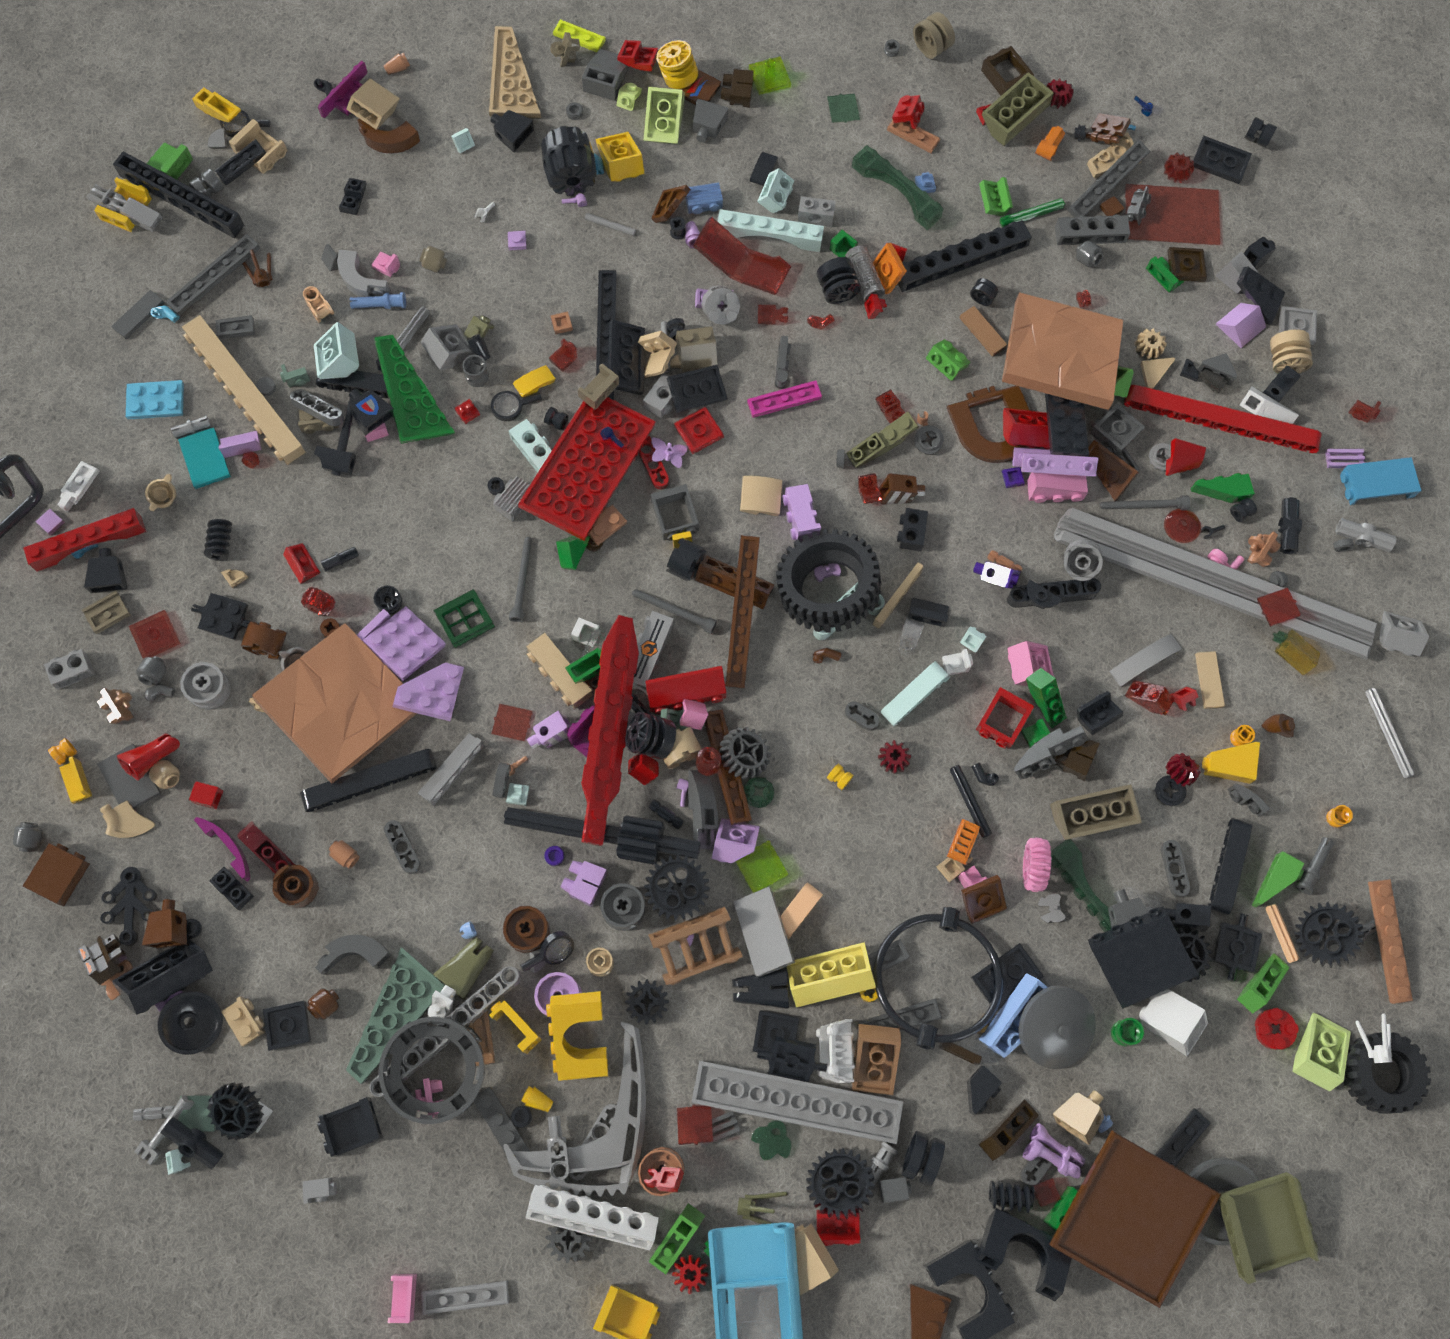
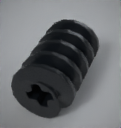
M213 519L207 523L208 529L206 530L207 536L205 537L206 543L203 552L207 558L214 561L228 560L225 554L229 553V550L226 548L230 546V543L227 541L231 537L227 534L232 532L228 528L232 526L231 521Z
M991 1180L989 1184V1202L992 1203L993 1209L996 1208L997 1203H1000L1001 1210H1004L1006 1204H1008L1010 1211L1016 1205L1018 1212H1021L1022 1208L1025 1207L1026 1212L1029 1214L1034 1204V1186L1029 1191L1027 1185H1023L1020 1188L1019 1184H1015L1012 1189L1010 1183H1006L1004 1187L1003 1183L999 1181L995 1187L994 1181Z

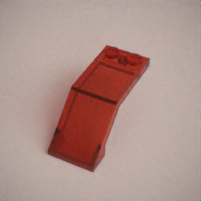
M713 217L707 220L693 245L696 250L730 279L773 295L778 293L792 267L779 255L771 257L747 248Z

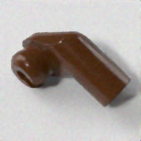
M828 647L816 650L813 653V662L820 664L823 662V658L827 657L839 661L842 653Z

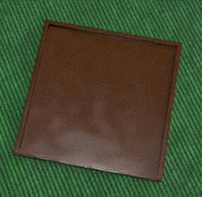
M1111 1130L1053 1236L1050 1245L1160 1308L1221 1193Z

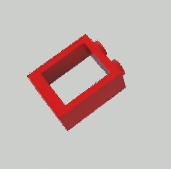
M1000 687L975 730L979 731L978 734L983 738H991L996 741L995 743L999 747L1010 749L1034 706ZM998 701L1023 715L1011 737L985 724Z

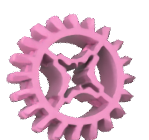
M1030 838L1025 845L1023 884L1025 889L1032 892H1043L1047 888L1048 880L1050 879L1051 846L1046 839Z

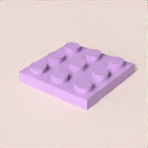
M406 606L362 640L402 681L441 651L446 644Z

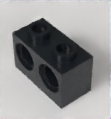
M906 508L905 513L900 515L899 525H902V531H898L897 542H900L899 548L922 551L928 511ZM909 519H915L917 523H911ZM907 536H912L915 540H908Z

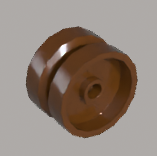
M520 906L513 909L506 916L503 923V934L510 946L516 951L526 954L540 949L544 939L550 935V926L544 914L537 908ZM526 927H529L531 929L529 933H524V929Z

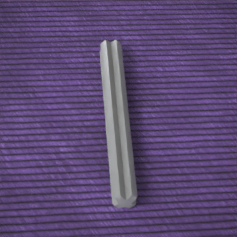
M1370 688L1366 690V696L1403 777L1408 778L1415 775L1377 689Z

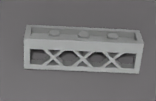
M468 733L418 794L434 806L484 747L482 740Z

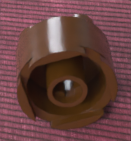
M250 622L243 637L241 647L258 656L259 654H269V659L278 660L287 632L279 629L273 630L271 625L265 622H260V624Z
M286 865L275 874L272 890L274 896L280 902L292 908H301L314 900L319 890V885L315 875L301 865ZM295 883H296L297 886H298L296 889H294V886H293Z

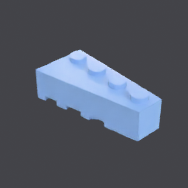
M1026 973L979 1040L1003 1058L1009 1055L1021 1044L1019 1039V1022L1025 1006L1034 995L1048 987L1039 979Z

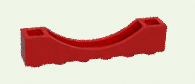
M131 508L23 547L28 565L37 572L57 565L68 555L87 546L111 540L128 539L145 533L146 529L141 515L135 508Z

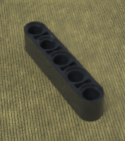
M356 370L348 377L319 379L317 377L316 385L320 388L327 387V389L336 391L345 390L344 392L349 393L354 389H358L362 395L372 390L381 398L389 399L382 374Z
M1095 578L1086 581L1068 580L1038 584L1048 591H1055L1058 597L1062 599L1060 603L1091 600L1101 590V583ZM1027 585L1015 586L1011 589L1007 597V602L1011 607L1034 606L1029 601L1026 590ZM1087 586L1092 587L1094 592L1089 591ZM1069 588L1074 589L1076 594H1072ZM1013 595H1018L1021 598V600L1015 599Z
M1231 818L1228 823L1229 829L1226 830L1223 842L1225 846L1224 848L1222 847L1218 862L1220 866H1217L1214 878L1216 883L1212 886L1209 898L1211 903H1208V906H1211V910L1229 915L1233 909L1252 831V824L1235 818Z

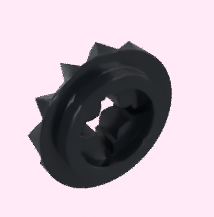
M1170 775L1160 778L1154 790L1157 799L1163 805L1171 807L1182 803L1187 793L1186 786L1184 787L1180 783L1176 784V781L1171 779ZM1169 785L1171 786L1172 790L1177 791L1173 793L1171 797L1169 796L1168 792L1164 791L1169 788Z

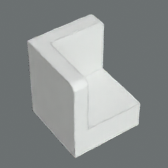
M578 618L571 633L572 640L593 648L601 632L600 626Z

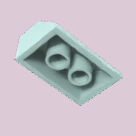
M336 322L314 344L317 377L319 379L348 377L359 367L355 334L339 322Z

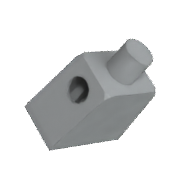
M1241 251L1215 276L1237 294L1241 290L1237 285V281L1243 267L1249 266L1257 272V270Z

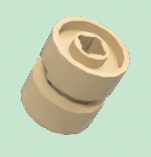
M598 947L591 950L587 955L586 964L593 975L604 977L611 973L614 961L608 950Z

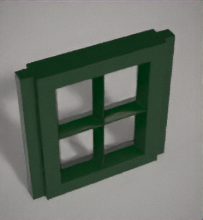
M474 589L433 610L454 648L495 628ZM473 601L478 610L465 616L461 607ZM457 610L461 619L448 624L444 616ZM480 613L484 622L471 628L467 619ZM464 621L468 630L455 636L451 627Z

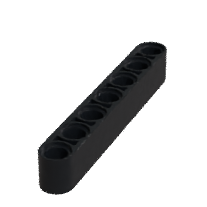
M424 749L340 777L334 783L328 781L301 791L300 795L305 812H313L316 808L319 810L333 805L334 802L337 804L351 799L354 795L357 797L371 792L372 789L375 791L390 786V783L402 782L409 779L410 776L413 778L428 773V770L434 771L437 769L431 749Z

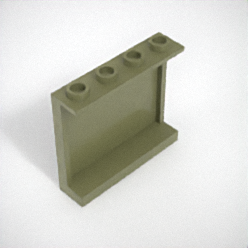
M1288 1172L1223 1192L1218 1199L1238 1275L1247 1284L1256 1282L1255 1275L1308 1257L1316 1262L1319 1261L1317 1255L1319 1251L1318 1246L1311 1233L1313 1227L1306 1214L1307 1205L1304 1199H1302L1300 1192L1302 1190L1301 1183Z

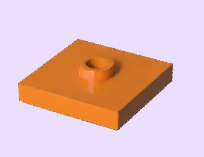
M886 243L873 261V265L885 290V294H889L907 271L892 243Z

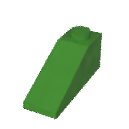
M1283 851L1276 854L1252 906L1262 905L1296 880L1298 881L1304 872L1302 870L1304 863Z
M1273 953L1244 987L1237 1000L1253 1014L1268 1003L1288 971L1289 966Z
M688 1203L649 1262L666 1275L700 1226L705 1215Z

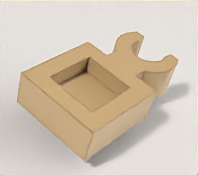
M948 857L937 866V869L948 882H951L965 870L964 866L968 865L973 858L970 857L966 864H962Z

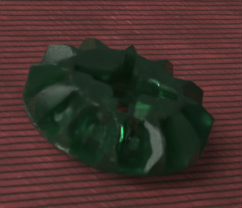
M755 777L749 779L744 786L747 803L752 807L763 808L769 805L774 798L773 785L766 778ZM755 787L758 789L764 788L762 792L763 797L759 794L753 796L756 791Z

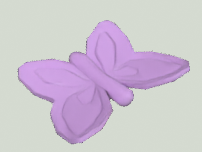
M655 437L652 438V445L656 449L653 453L652 461L670 460L675 467L680 468L682 466L681 456L687 452V447L681 444L672 447L671 443H668L666 446L662 440Z

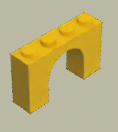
M601 991L551 996L550 1004H546L547 1017H551L552 1022L548 1024L549 1036H553L554 1039L551 1042V1054H555L556 1060H553V1072L557 1073L558 1081L608 1076L606 1047L579 1049L570 1045L564 1038L565 1031L573 1024L602 1020Z

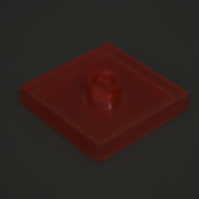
M165 610L129 626L143 659L145 657H153L181 644Z

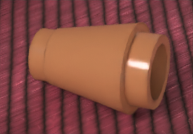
M398 53L383 66L387 74L390 75L406 70L410 64L404 53Z

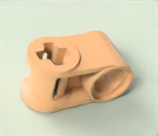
M309 286L304 289V299L318 323L326 316L334 315L333 309L316 287Z

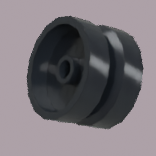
M916 1131L906 1151L902 1176L912 1180L919 1173L920 1183L931 1187L943 1159L945 1141L934 1137L928 1144L927 1134Z

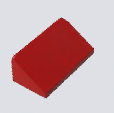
M303 543L286 547L283 555L300 584L320 574L318 567Z

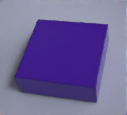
M1021 467L1002 470L1006 488L1025 484Z

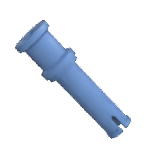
M400 292V294L385 293L383 296L350 297V301H352L350 302L351 309L385 307L387 309H391V307L406 308L404 292Z

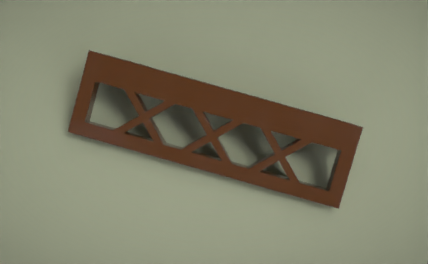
M706 556L699 565L695 581L734 597L737 568ZM756 577L753 606L764 609L775 584Z

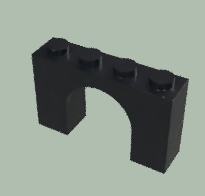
M996 1208L989 1216L976 1261L996 1271L1004 1261L1008 1243H1024L1035 1251L1041 1265L1035 1292L1056 1301L1064 1292L1072 1258L1050 1245L1053 1237L1044 1230H1039L1029 1225L1026 1221L1019 1220L1009 1215L1008 1212Z
M970 1240L961 1243L924 1266L937 1287L957 1275L966 1273L973 1274L981 1281L985 1291L983 1307L977 1314L956 1327L963 1339H988L1015 1323L1012 1317L1015 1314L1009 1303H1004L1001 1297L1004 1294L999 1284H994L990 1276L993 1274L991 1269L976 1261L979 1247L976 1242L972 1243Z

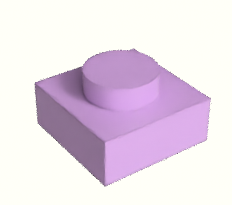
M525 231L508 232L509 250L527 249Z

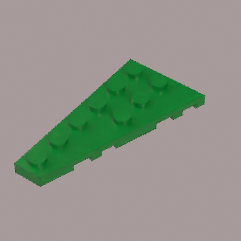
M393 335L375 337L374 341L390 405L394 408L393 417L400 444L455 434L454 429L449 425L445 415L438 408L433 396L415 372V368L406 358Z

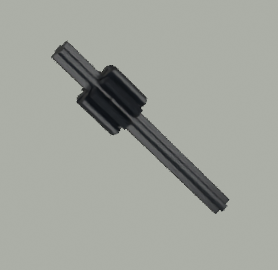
M507 807V811L504 814L505 825L582 838L583 820ZM629 815L624 816L620 827L606 825L603 841L604 843L618 845L616 854L620 859L652 865L658 862V857H660L661 853L698 859L701 846L700 841L663 835L665 827L662 821Z

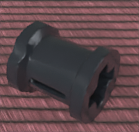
M681 217L672 218L670 221V235L676 240L682 239L686 234L684 219Z

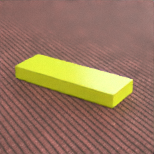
M561 19L553 31V35L563 39L565 32H569L571 38L579 39L580 46L594 52H598L606 41L604 36Z

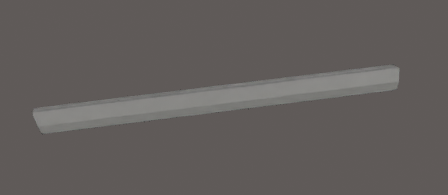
M1075 508L1068 509L1058 522L1054 538L1059 543L1069 546L1072 541L1089 539L1099 545L1102 551V559L1365 660L1369 657L1377 628V623Z

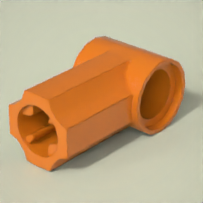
M1059 126L1052 127L1046 138L1042 139L1035 154L1051 161L1052 156L1054 157L1059 144L1065 136L1063 128Z

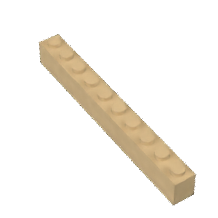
M199 315L182 326L185 331L184 338L189 344L193 343L195 345L193 349L199 357L203 355L205 358L203 360L204 364L209 370L213 368L215 371L213 373L214 377L219 383L223 381L225 384L223 388L229 396L233 394L235 397L233 401L238 408H244L245 412L243 414L249 422L254 421L255 425L253 427L259 435L264 434L266 438L263 440L268 447H274L276 450L274 454L280 462L284 460L288 465L306 453L296 437L204 319Z

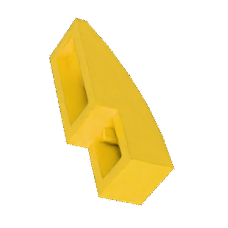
M204 87L192 98L197 108L211 117L224 122H231L241 111L239 107L215 91L212 93Z

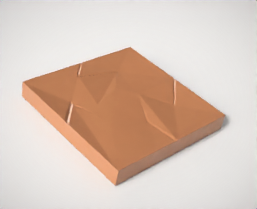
M1019 292L1015 301L1002 382L1109 410L1114 401L1123 320Z
M346 623L252 695L253 700L331 783H334L417 714L393 708L397 688L403 683Z

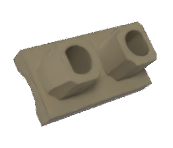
M565 32L562 42L558 41L551 44V53L555 57H561L560 67H566L567 62L575 63L576 51L580 49L579 39L571 38L569 32Z

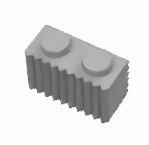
M518 476L513 480L510 479L505 485V490L502 494L498 493L493 500L495 510L513 522L523 510L518 507V503L530 485Z

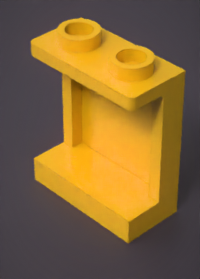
M115 178L114 181L117 187L114 192L122 195L126 201L130 197L148 206L152 198L144 186L134 185L127 179ZM99 205L94 210L100 220L129 232L135 226L129 217Z
M505 1000L502 1003L500 1001L497 1002L490 1009L492 1012L489 1016L497 1021L506 1014L526 1036L517 1045L525 1054H528L542 1040Z
M611 1284L593 1329L605 1332L618 1339H650L652 1336L649 1333L651 1324L656 1325L661 1313L657 1311L659 1305Z

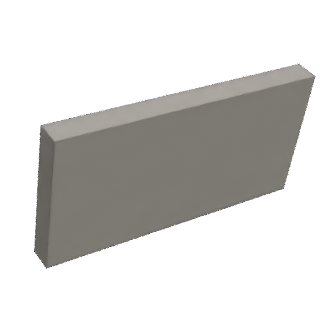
M764 888L734 901L756 977L759 978L795 963L772 888Z

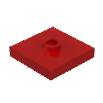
M706 406L674 423L676 430L692 454L724 438L723 432Z

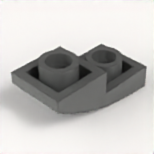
M1236 783L1228 789L1229 795L1234 802H1238L1239 805L1247 802L1249 810L1258 817L1270 810L1269 806L1248 788Z

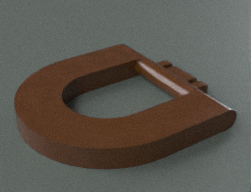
M993 385L989 387V391L987 387L973 391L974 397L969 392L966 394L968 400L947 405V411L961 444L974 457L985 462L1004 463L1013 460L1014 447L1027 448L1026 445H1009L1006 440L1003 442H991L983 438L976 427L969 409L1002 399L1006 408L1029 410L1019 386L1015 385L996 391Z

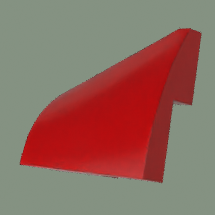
M1177 438L1171 441V458L1166 460V476L1198 469L1203 462L1206 447Z

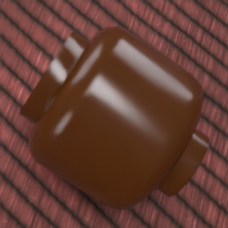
M322 988L308 1000L309 1006L307 1009L317 1020L319 1018L325 1020L339 1008L337 1002L339 997L332 989L328 991Z

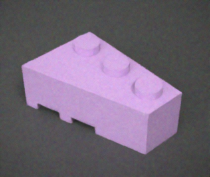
M808 484L786 488L785 495H782L784 506H788L789 512H786L788 523H792L793 529H790L792 540L796 541L798 539L801 543L803 542L802 536L807 534L811 538L814 531H817L818 535H820L821 526L820 523L817 524L815 517L817 513L816 510H813V500Z

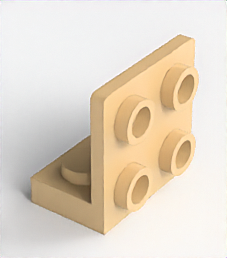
M663 331L641 336L638 343L646 351L651 352L644 367V378L665 373L668 369L669 360L675 353L674 349L677 342Z

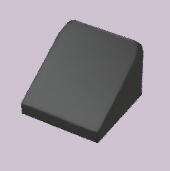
M326 244L321 260L328 270L332 271L338 267V256L330 244Z

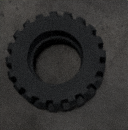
M1382 1032L1366 1035L1372 1050H1374V1046L1383 1045ZM1391 1033V1053L1393 1060L1397 1063L1400 1070V1082L1394 1092L1387 1093L1379 1088L1373 1079L1372 1063L1374 1058L1368 1057V1051L1362 1037L1354 1041L1355 1044L1350 1045L1348 1048L1349 1054L1347 1055L1345 1069L1346 1079H1344V1084L1350 1087L1348 1092L1351 1097L1356 1096V1102L1361 1106H1366L1367 1110L1381 1114L1403 1113L1413 1110L1414 1106H1419L1423 1102L1421 1097H1426L1429 1092L1426 1086L1431 1085V1078H1428V1073H1431L1430 1066L1426 1067L1425 1061H1427L1425 1054L1421 1055L1419 1053L1420 1047L1417 1044H1410L1412 1041L1406 1036L1401 1037L1398 1033Z

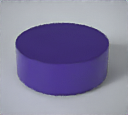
M551 846L545 851L544 858L550 866H558L564 861L565 855L560 847Z

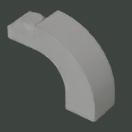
M339 250L337 259L338 269L345 286L358 297H371V294L383 296L385 293L390 292L387 281L365 278L358 273L360 258L356 251Z

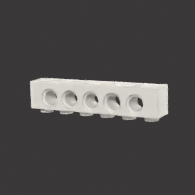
M545 1185L534 1186L526 1214V1219L649 1251L655 1240L659 1218L648 1212L640 1213L633 1211L629 1207H617L609 1202L594 1201L587 1196L571 1195L568 1191L552 1190ZM547 1203H553L556 1207H550ZM568 1208H573L576 1213L570 1212ZM589 1213L596 1215L597 1218L590 1217ZM609 1219L616 1220L617 1224L612 1223ZM630 1224L636 1225L638 1229H633Z

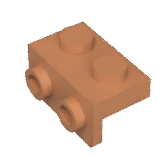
M613 505L609 508L605 507L590 531L589 536L599 546L627 524V520Z

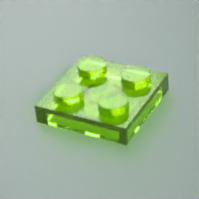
M770 840L755 847L754 852L735 861L752 893L767 888L789 875Z

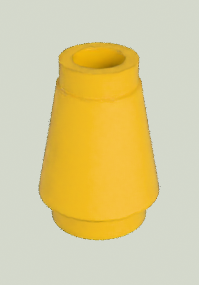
M528 1086L521 1099L525 1106L549 1112L554 1102L535 1086L533 1088Z

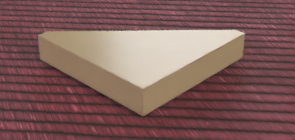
M1175 358L1142 361L1141 368L1145 386L1153 389L1173 364Z

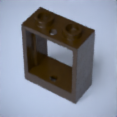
M1012 46L1006 49L1003 48L992 56H987L983 60L981 68L983 74L1000 96L1028 72L1034 76L1033 72ZM1008 59L1020 76L1006 83L994 66Z

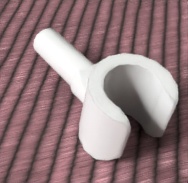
M492 202L486 208H478L475 218L481 217L480 222H484L487 213L495 206V203Z

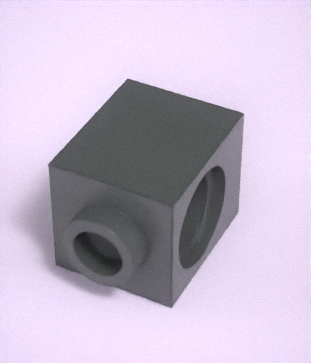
M906 1177L878 1180L883 1203L908 1200L909 1194H912L910 1181H906Z

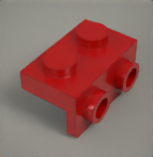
M906 95L900 98L892 116L893 123L910 121L912 129L917 128L922 113L925 111V105L921 101L920 95Z
M856 1209V1217L850 1212L848 1213V1219L845 1218L844 1214H841L839 1220H837L835 1213H833L831 1218H828L827 1210L823 1214L820 1213V1210H816V1232L825 1246H832L833 1244L851 1246L861 1243L859 1209Z

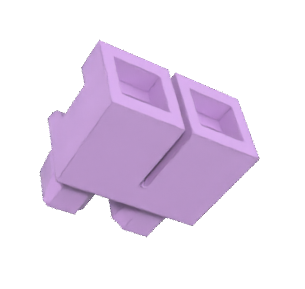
M572 861L569 871L576 874L577 877L575 881L565 878L561 888L569 893L570 897L592 907L607 875V870L586 861L583 863Z

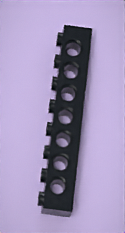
M124 151L113 163L120 177L127 179L137 186H144L149 193L234 239L245 226L239 213Z
M1021 220L1011 222L1002 228H995L986 234L981 233L975 238L965 239L958 244L948 245L942 250H934L928 255L918 256L909 262H902L907 272L901 278L898 285L901 291L905 292L1025 248L1029 246L1032 236L1024 221Z

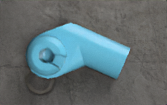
M167 306L152 308L150 311L152 317L157 319L168 318L174 323L180 318L178 314Z

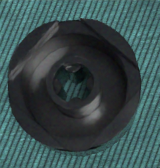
M681 538L678 541L681 544L680 547L674 548L667 563L668 569L666 572L685 581H691L692 577H696L699 568L697 566L700 561H703L707 551L703 550V547L685 538Z

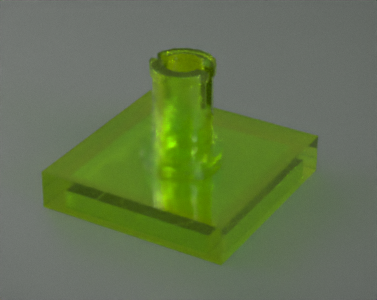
M781 56L749 64V70L754 71L753 81L759 95L791 87V81Z

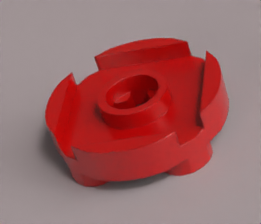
M1273 1008L1265 1010L1258 1015L1255 1021L1257 1039L1268 1049H1285L1290 1047L1296 1040L1299 1031L1298 1025L1293 1017L1282 1009ZM1272 1024L1280 1026V1034H1273Z

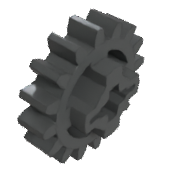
M548 1227L551 1235L546 1236L545 1239L550 1240L551 1243L546 1247L553 1248L551 1256L556 1253L558 1254L557 1261L565 1257L566 1263H569L570 1258L573 1257V1260L576 1262L578 1261V1254L584 1257L585 1253L583 1250L590 1249L587 1241H592V1237L587 1236V1234H578L576 1231L570 1230L571 1236L575 1240L570 1242L568 1249L567 1240H564L563 1237L568 1234L569 1230L565 1229L562 1233H556L559 1227ZM555 1242H560L564 1247V1252L557 1247ZM576 1243H582L580 1249L572 1253L573 1246Z

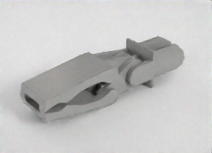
M95 184L94 188L86 196L88 200L129 217L134 225L151 232L155 230L162 220L160 213L130 197L126 201L122 195L114 192L111 188L108 190Z

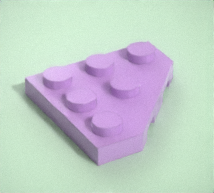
M443 663L400 685L397 688L393 708L450 721L464 667Z

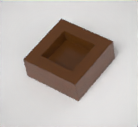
M1115 196L1104 201L1099 206L1106 216L1119 215L1125 209Z

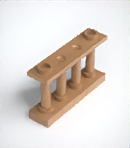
M725 907L649 934L653 949L656 947L660 948L668 971V973L662 975L666 985L678 984L682 979L725 963H734L738 961V958L743 957L738 947H732L725 926L726 922L730 921ZM713 926L718 928L725 952L717 955L713 954L706 934L707 929ZM694 933L699 935L706 959L694 962L687 941L688 936ZM675 940L679 941L687 966L677 970L667 946Z

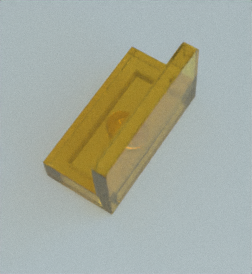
M1293 629L1289 631L1287 639L1275 648V652L1302 675H1305L1318 665L1320 652Z

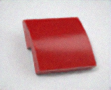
M625 40L617 60L635 69L652 71L657 60L658 48L642 47L641 41Z

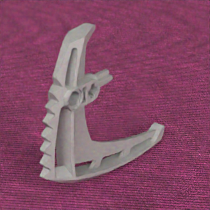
M625 1022L620 1024L624 1030L622 1078L615 1115L608 1133L590 1143L567 1148L566 1137H562L560 1116L548 1117L550 1139H547V1151H512L507 1144H504V1150L515 1177L537 1186L545 1185L549 1182L552 1190H555L558 1186H561L562 1191H568L571 1188L575 1196L581 1190H584L587 1197L590 1196L593 1190L596 1191L599 1197L602 1196L605 1189H607L611 1196L614 1195L617 1189L623 1195L626 1193L635 1174L641 1154L646 1115L645 1073L638 1028ZM631 1038H633L635 1048L636 1072H633L631 1069ZM631 1081L638 1084L637 1117L629 1114ZM628 1124H631L635 1128L631 1160L622 1162ZM559 1143L560 1147H564L563 1151H560V1155H556L554 1151H551V1148L555 1147L554 1144ZM557 1165H563L566 1168V1173L563 1177H556L554 1175V1168ZM622 1166L619 1184L593 1186L569 1184L564 1181L569 1173L599 1171ZM518 1171L550 1173L551 1177L549 1180L536 1179L521 1175Z

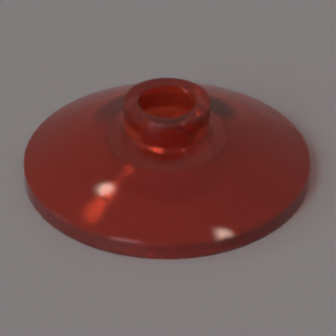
M1175 509L1166 516L1164 529L1172 540L1179 543H1189L1200 534L1201 524L1193 512ZM1181 521L1186 522L1187 526H1184Z

